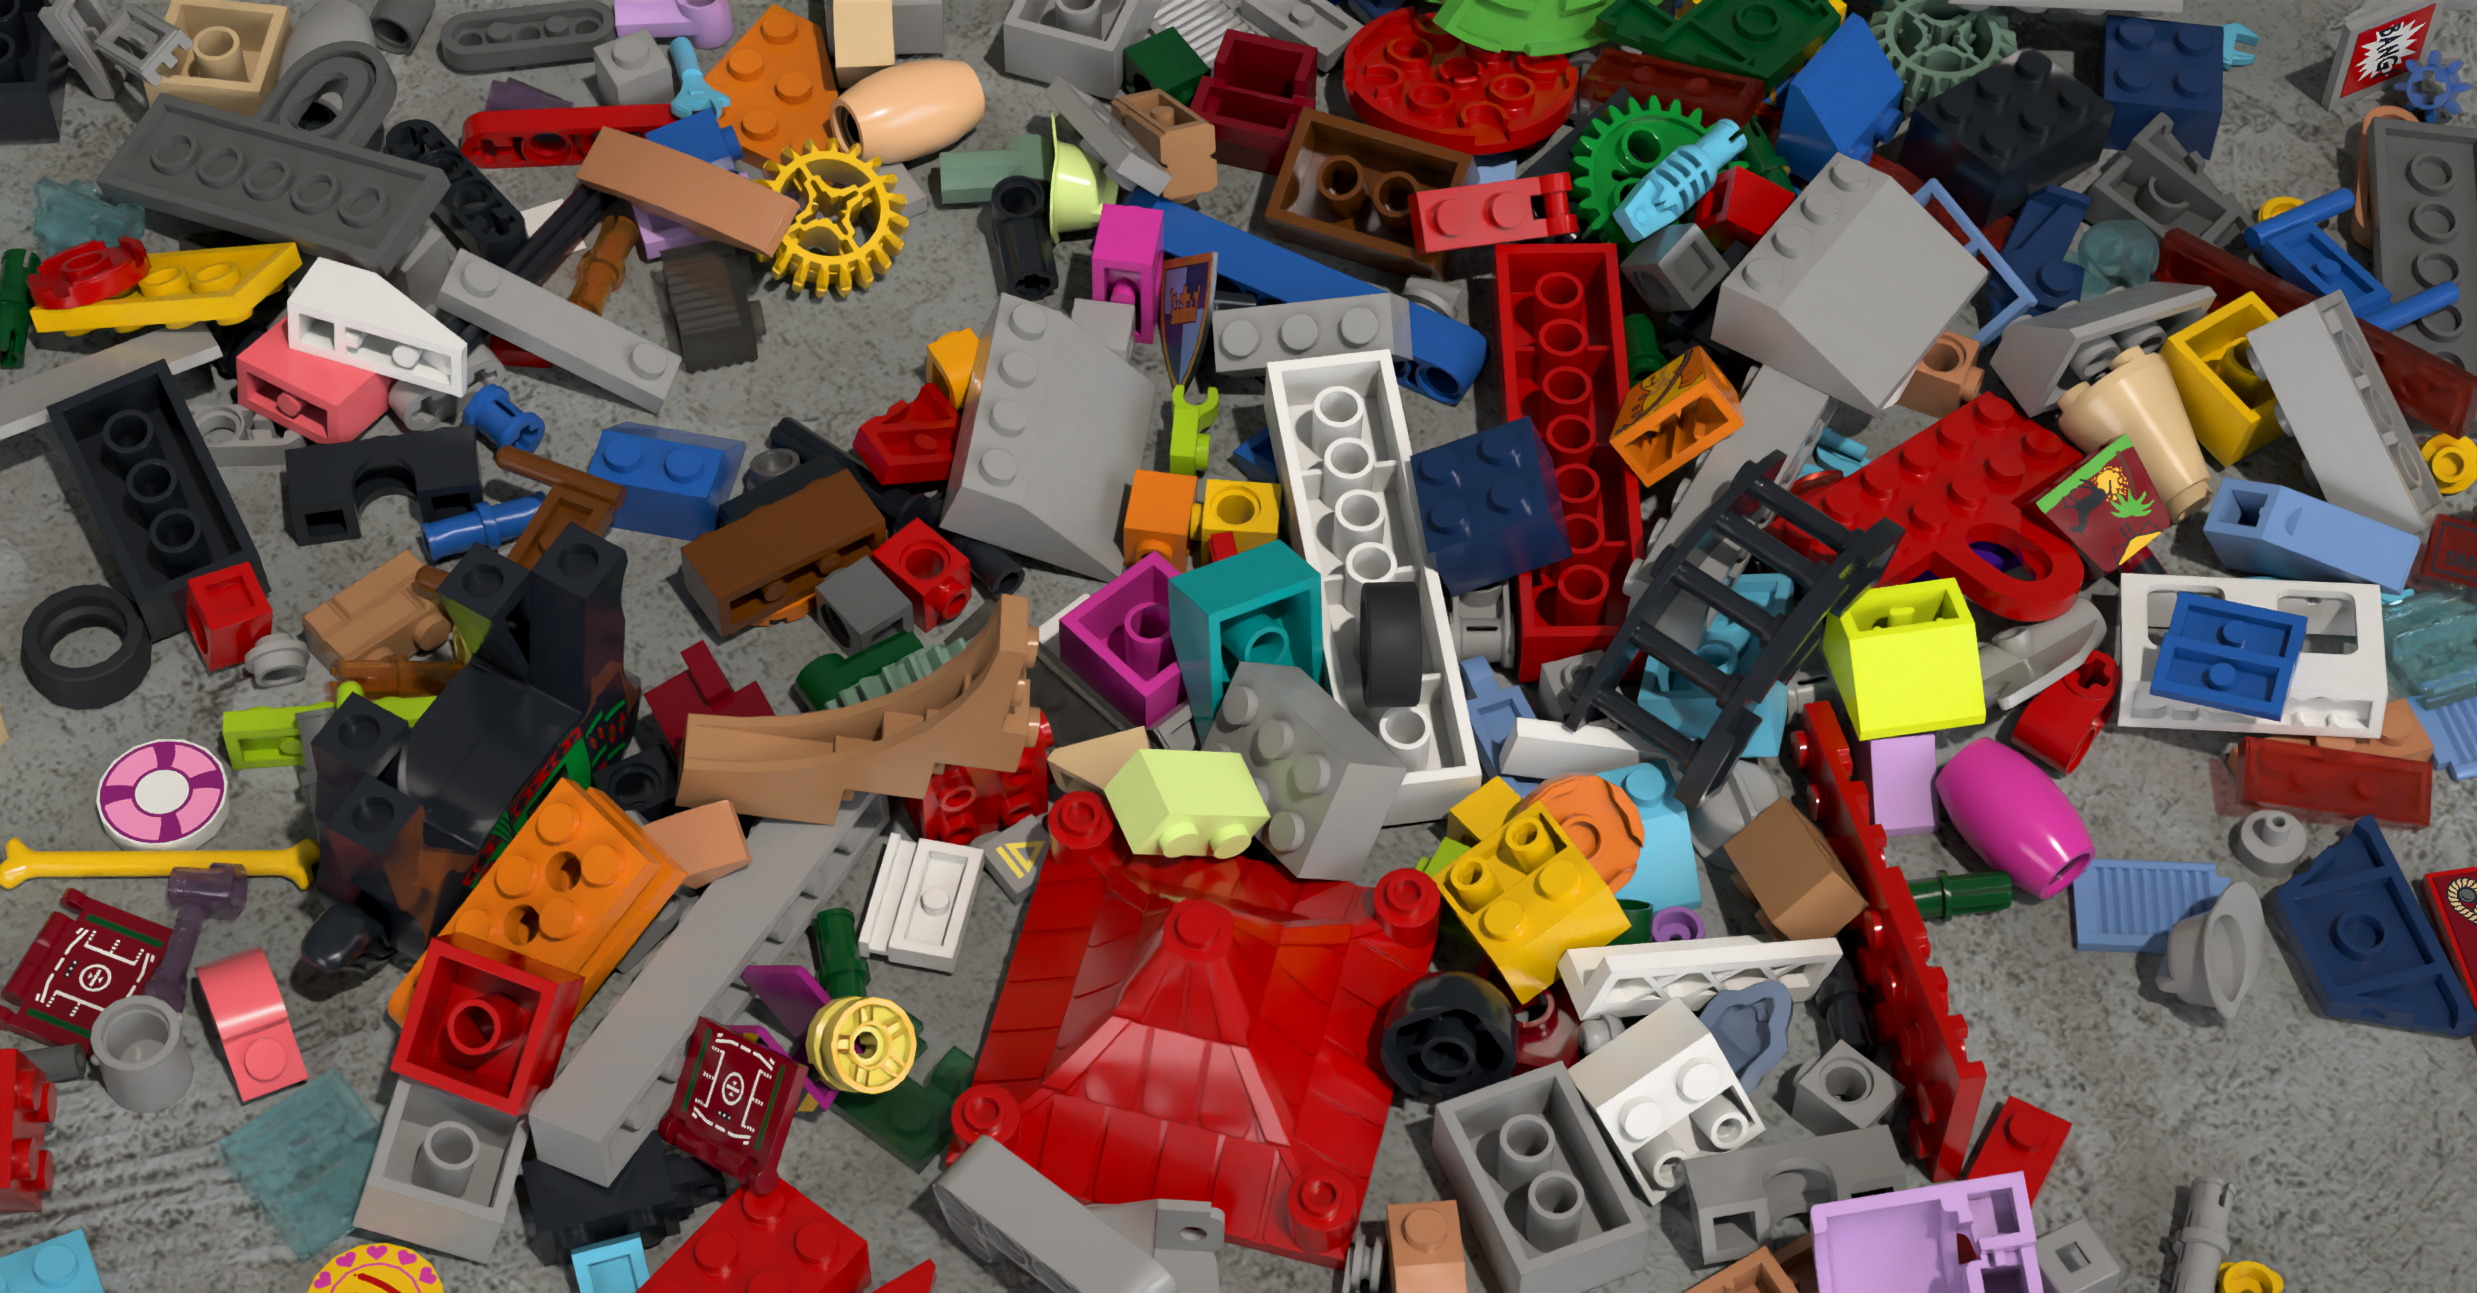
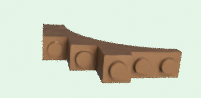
M1001 594L987 624L961 653L930 675L889 694L842 708L797 715L732 717L688 713L679 751L675 806L697 808L729 800L733 802L737 814L834 826L841 800L852 801L855 791L924 799L932 774L943 775L945 764L1016 773L1024 747L1035 748L1040 726V708L1029 707L1030 679H1026V667H1034L1039 644V627L1028 625L1029 597Z

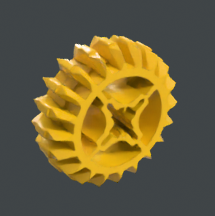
M835 136L828 139L825 151H818L816 143L811 138L805 140L802 147V156L787 145L781 151V164L768 160L762 169L765 179L753 180L783 195H786L795 188L800 195L798 203L803 211L795 216L793 225L789 226L772 258L756 253L755 256L758 263L776 259L771 272L774 281L783 278L789 272L794 275L792 290L795 293L800 292L804 288L805 281L816 283L815 295L819 299L825 297L828 284H835L837 292L844 298L850 294L852 279L866 290L873 284L874 277L872 271L886 275L892 265L889 256H899L901 254L904 242L898 235L906 233L909 223L907 217L898 214L905 209L907 203L905 194L891 193L896 188L898 181L895 173L878 176L877 174L882 165L880 156H874L866 163L859 160L862 149L859 143L853 144L848 154L838 152L839 143ZM823 180L835 181L848 187L843 189L832 188ZM869 207L874 219L875 233L867 243L859 248L854 241L856 232L851 223L859 218L861 210ZM821 211L822 215L826 218L817 220V212ZM836 215L838 217L836 224H833L829 218ZM811 246L821 247L832 256L811 253L805 250V248Z

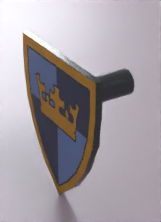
M1218 252L1164 260L1161 286L1163 350L1173 386L1175 388L1176 385H1184L1185 394L1197 372L1201 357L1215 358L1212 323L1213 311L1256 307V298L1253 294L1216 290Z

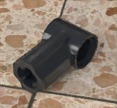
M1013 175L1002 179L992 190L993 238L999 248L1007 294L1028 301L1043 300L1049 292L1057 289L1059 286L1045 215V192L1042 186L1033 178Z

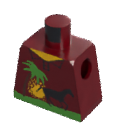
M2126 433L2100 444L2019 507L2029 516L2065 539L2076 550L2084 566L2083 580L2087 582L2106 576L2116 568L2120 573L2167 574V571L2147 544L2171 525V518Z

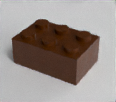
M1303 106L1264 218L1275 239L1409 278L1414 274L1444 283L1455 250L1416 255L1407 195L1422 191L1476 185L1480 181V176L1473 155Z

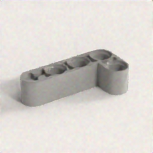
M982 1134L932 1184L933 1191L949 1227L972 1253L988 1263L993 1262L1001 1253H1004L1055 1293H1178V1286L1174 1279L1151 1255L987 1135Z

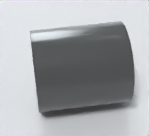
M378 0L369 17L375 35L376 46L393 54L402 55L409 53L431 16L436 1Z

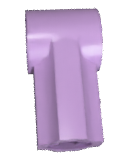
M614 0L615 26L618 38L647 28L653 38L684 36L696 48L712 49L725 44L733 36L735 30L729 0Z

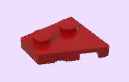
M927 383L921 387L917 399L908 404L901 399L888 408L886 415L875 416L860 425L852 446L881 485L949 480L962 418L936 383Z

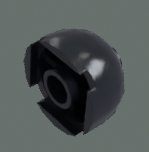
M1443 970L1426 973L1403 988L1391 1004L1384 1022L1380 1059L1389 1078L1406 1093L1420 1098L1421 1089L1433 1094L1443 1095L1442 1102L1510 1079V1073L1516 1067L1519 1043L1518 1021L1505 995L1490 981L1473 973Z

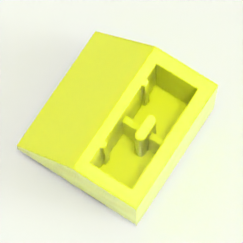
M1955 577L1873 588L1857 600L1841 618L1836 617L1830 612L1827 613L1822 649L1859 741L1985 723L1986 707L1975 622Z

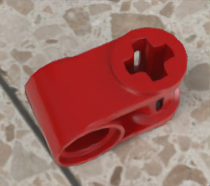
M2092 650L2081 666L2045 688L2041 694L2033 698L2020 716L2013 730L2010 743L2064 775H2070L2078 767L2094 739L2111 718L2113 713L2112 697L2116 693L2121 680L2120 669L2116 661L2106 653Z

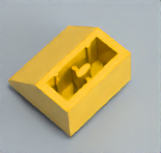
M1540 800L1431 877L1436 882L1443 898L1522 1005L1562 977L1557 964L1567 949L1603 947L1632 927L1608 885Z

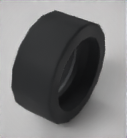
M1413 581L1366 582L1362 586L1360 598V666L1363 698L1368 708L1416 707L1420 702L1422 688V626L1418 588Z
M98 584L72 586L51 594L33 609L23 626L22 650L38 691L53 703L76 710L102 708L124 699L142 683L151 666L152 645L144 619L136 603L120 590ZM105 626L119 630L125 637L119 650L107 660L90 667L70 668L55 664L49 657L55 644L69 633L84 627Z

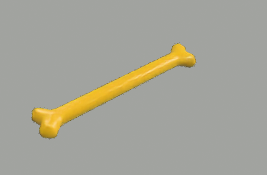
M15 836L5 844L7 858L0 864V886L5 889H13L27 879L36 877L284 876L294 881L299 889L304 891L314 883L312 867L320 860V844H317V841L313 838H305L293 847L282 850L35 851L25 846L20 838Z

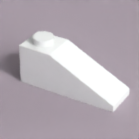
M318 257L287 300L289 348L461 398L466 393L467 343L377 273Z

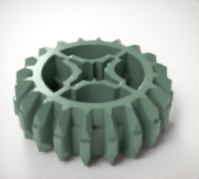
M1886 0L1879 12H1873L1872 19L1868 22L1869 29L1904 85L1899 106L1903 109L1905 120L1911 117L1915 107L2018 51L2016 33L2009 30L2008 17L1995 15L1993 6L1986 10L1971 11L1960 8L1956 4H1948L1947 0Z

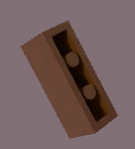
M846 468L827 478L816 479L802 490L773 504L759 506L747 516L716 531L705 532L696 537L691 543L680 547L685 586L723 638L816 593L815 587L821 584L834 570L842 567L847 568L866 555L871 559V552L887 541L886 524L883 515Z

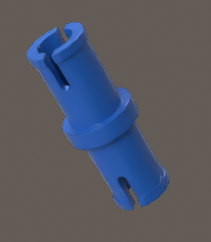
M541 490L535 494L493 506L484 501L473 504V511L432 523L426 522L421 524V536L429 560L433 563L441 558L466 552L475 542L491 550L500 549L502 541L521 536L546 498L545 493Z

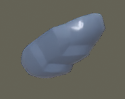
M1774 980L1755 983L1742 990H1721L1707 1004L1698 1018L1712 1033L1746 1095H1749L1761 1084L1764 1074L1778 1064L1789 1047L1788 1029L1792 1020L1794 1002L1787 987Z

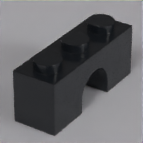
M473 425L453 428L441 427L430 431L393 436L380 435L370 439L333 444H314L308 447L285 450L289 507L299 547L362 538L360 521L362 513L371 502L383 496L402 495L413 499L420 506L423 523H432L473 511V504L485 501L481 463Z

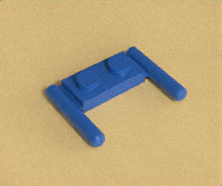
M2348 188L2336 189L2249 226L2244 230V240L2247 246L2252 250L2260 248L2263 251L2261 259L2309 303L2341 289L2367 342L2457 302L2460 296L2459 288L2454 282L2444 281L2393 304L2390 301L2392 293L2316 225L2346 212L2354 206L2355 197Z

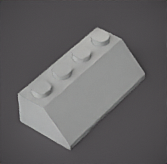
M2341 289L2246 333L2251 346L2246 348L2249 363L2260 380L2268 379L2278 399V402L2274 403L2276 418L2286 435L2289 437L2296 436L2306 457L2301 460L2303 473L2309 485L2316 493L2323 492L2327 502L2410 534L2426 529L2450 511Z

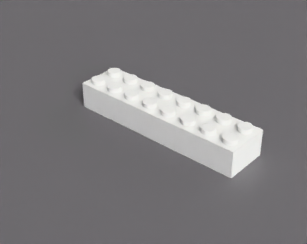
M1390 349L1267 362L1264 409L1279 484H1282V500L1292 550L1321 574L1324 690L1409 768L1383 826L1448 818L1449 809L1480 788L1482 773L1439 574L1427 553L1410 456L1413 454ZM1413 581L1418 588L1422 626V688L1420 702L1416 707L1368 708L1363 698L1360 666V598L1362 586L1366 582Z

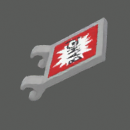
M2403 0L2345 23L2321 105L2328 112L2405 81L2412 74L2407 69L2405 62L2408 59H2415L2423 66H2428V56L2432 50H2440L2442 55L2441 64L2449 65L2454 61L2461 60L2464 55L2461 49L2453 53L2442 52L2446 49L2450 37L2446 32L2435 31L2442 9L2471 10L2477 7V0Z

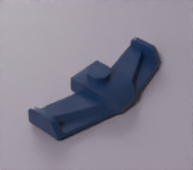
M2056 185L2045 186L2028 195L1999 253L2038 300L2037 305L2028 310L2024 315L2035 317L2055 311L2063 304L2073 300L2080 303L2085 268L2065 262L2063 259L2092 200L2089 196ZM1990 264L1985 294L1990 300L1992 319H1994L2014 302L2018 296L1992 264ZM2002 333L1995 339L1996 350L2002 341ZM2000 378L2001 386L2007 387Z

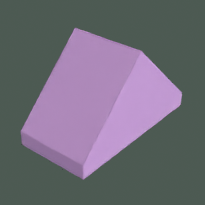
M1853 724L1850 725L1849 736L1860 781L1863 780L1869 793L1870 824H1882L1887 837L1938 832L1939 808L1938 791L1935 786L1937 779L1935 734L1928 731L1859 741Z

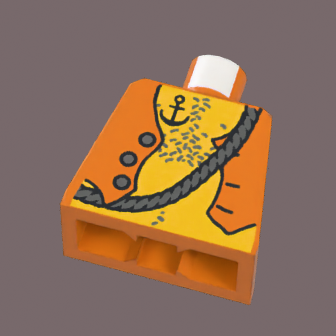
M1700 346L1693 347L1635 385L1627 393L1609 442L1648 488L1744 426V417L1737 392L1703 348ZM1649 430L1651 431L1652 437L1649 438L1644 433Z

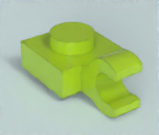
M1176 385L1172 393V415L1174 419L1170 448V473L1196 476L1197 470H1209L1211 434H1202L1200 432L1204 428L1211 426L1218 417L1219 393L1216 387L1208 388L1207 400L1200 405H1191L1185 401L1184 385Z

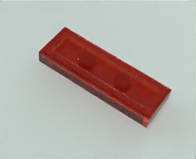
M1607 47L1604 48L1579 81L1580 94L1583 99L1604 103L1624 86L1641 106L1651 95H1656L1661 110L1664 111L1674 99H1679L1682 116L1688 118L1695 109L1700 108L1702 110L1700 124L1711 126L1720 119L1726 118L1738 125L1740 129L1737 132L1743 129L1765 98L1764 81Z
M2246 736L2238 741L2235 804L2357 821L2364 815L2372 814L2379 825L2423 830L2430 826L2433 763Z

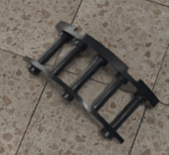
M1778 449L1765 456L1758 463L1751 459L1746 461L1735 475L1730 488L1708 510L1678 547L1670 543L1661 551L1650 571V577L1654 578L1624 621L1596 668L1594 669L1590 666L1585 669L1575 682L1569 695V699L1575 705L1564 724L1566 727L1576 732L1602 714H1605L1679 763L1677 770L1683 773L1684 776L1673 797L1694 811L1722 791L1742 753L1763 721L1761 717L1753 713L1757 705L1761 704L1776 680L1787 686L1804 661L1818 645L1820 636L1812 631L1828 612L1841 618L1857 600L1879 583L1906 532V529L1887 517H1883L1866 531L1859 527L1851 531L1781 487L1774 481L1788 455ZM1763 505L1838 553L1837 559L1832 565L1823 560L1816 564L1746 519L1761 509ZM1727 538L1801 585V594L1804 597L1788 617L1782 613H1778L1774 617L1705 573L1699 567L1717 546ZM1681 589L1760 639L1759 646L1763 648V651L1745 677L1738 673L1732 677L1655 628V625ZM1639 650H1642L1717 699L1716 707L1721 709L1722 712L1704 740L1700 737H1697L1694 741L1616 691L1617 686Z

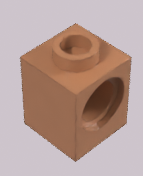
M1946 330L1920 361L1902 395L1895 404L1942 419L1960 408L1963 401L1968 403L1975 399L1985 374L1984 369L1976 367L1981 342Z

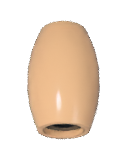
M947 59L910 61L877 71L846 90L831 105L830 123L833 136L838 140L839 149L842 153L848 154L850 147L853 144L859 143L862 148L859 160L864 163L877 155L880 156L882 164L905 162L935 153L966 135L983 120L985 98L976 73L963 61Z

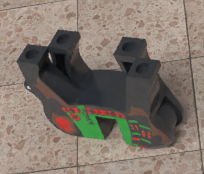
M571 521L531 570L475 542L435 590L472 653L468 664L442 690L412 729H410L409 723L405 719L352 691L310 742L317 773L314 818L320 837L317 893L320 903L326 910L321 913L309 928L301 942V956L306 962L327 973L343 970L363 973L384 964L399 951L418 961L429 947L431 938L438 936L528 821L526 811L540 794L547 797L561 777L576 781L586 791L589 786L593 787L591 773L624 759L634 734L642 696L640 677L624 669L625 616L622 609L621 595L628 564L625 549Z

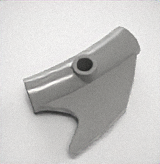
M2077 597L2072 608L2062 616L2047 621L2029 622L2024 626L2007 629L1992 638V643L1978 649L1986 709L1999 703L2001 710H2007L2032 696L2042 693L2045 688L2081 666L2092 650H2097L2103 646L2107 639L2106 623L2094 604L2085 598Z

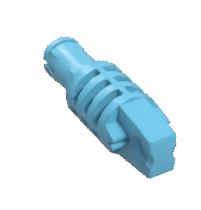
M1726 118L1720 119L1694 145L1678 146L1637 182L1613 212L1617 224L1621 226L1625 235L1632 243L1650 236L1669 223H1673L1715 186L1717 171L1736 154H1740L1747 146L1744 133L1738 135L1730 142L1729 138L1740 129L1735 122Z

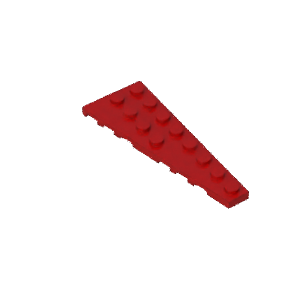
M1830 701L1806 703L1803 706L1799 730L1792 731L1791 733L1792 757L1798 770L1805 769L1809 779L1807 804L1812 821L1814 823L1822 822L1826 841L1870 904L1844 927L1846 931L1855 930L1860 946L1856 952L1857 970L1861 983L1865 984L1866 987L1872 986L1877 1003H1875L1873 1009L1874 1025L1879 1041L1890 1044L1894 1057L1891 1063V1077L1906 1087L1903 1100H1907L1912 1116L1908 1124L1911 1149L1916 1159H1925L1932 1183L1958 1180L1987 1078L1986 1070L1982 1060L1967 1061L1964 1039L1968 1037V1026L1962 1014L1948 1015V979L1942 966H1927L1926 962L1930 958L1931 949L1926 927L1900 866L1886 868L1883 847L1887 845V836L1882 824L1869 825V793L1863 780L1849 781L1853 769V762L1849 754L1850 749Z

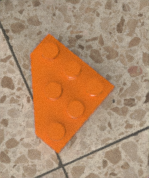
M772 4L703 78L712 89L730 98V106L723 107V113L717 120L721 128L729 125L733 126L745 158L741 159V161L760 170L763 169V165L768 160L781 164V151L787 145L802 156L803 143L809 138L816 143L818 151H825L828 139L834 137L830 123V108L833 101L838 98L821 26ZM693 111L692 115L701 111ZM823 180L828 186L833 183L830 180Z

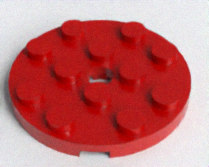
M1413 6L1389 12L1367 23L1352 37L1346 48L1342 78L1343 91L1351 108L1362 120L1373 127L1470 155L1494 154L1516 149H1532L1538 144V141L1553 134L1565 123L1575 104L1578 72L1577 67H1572L1565 57L1566 53L1528 56L1523 51L1501 50L1500 53L1488 51L1466 43L1443 30L1432 21L1437 13L1416 15Z

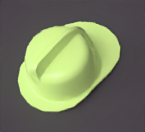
M1051 112L1055 160L1050 193V234L1052 243L1058 244L1063 232L1097 227L1103 203L1116 205L1119 184L1104 173L1103 170L1107 165L1094 159L1081 147L1064 143L1057 139L1054 112Z

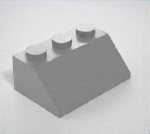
M2150 281L2127 289L2122 286L2116 287L2101 297L2081 303L2076 300L2069 301L2055 311L2035 317L2023 315L2012 321L2003 330L2001 335L2002 341L1989 364L2029 417L2060 408L2057 404L2059 398L2077 384L2087 381L2092 386L2101 378L2111 373L2108 367L2109 364L2125 350L2139 345L2146 355L2150 353L2159 354L2168 337L2204 317L2217 295L2210 286Z

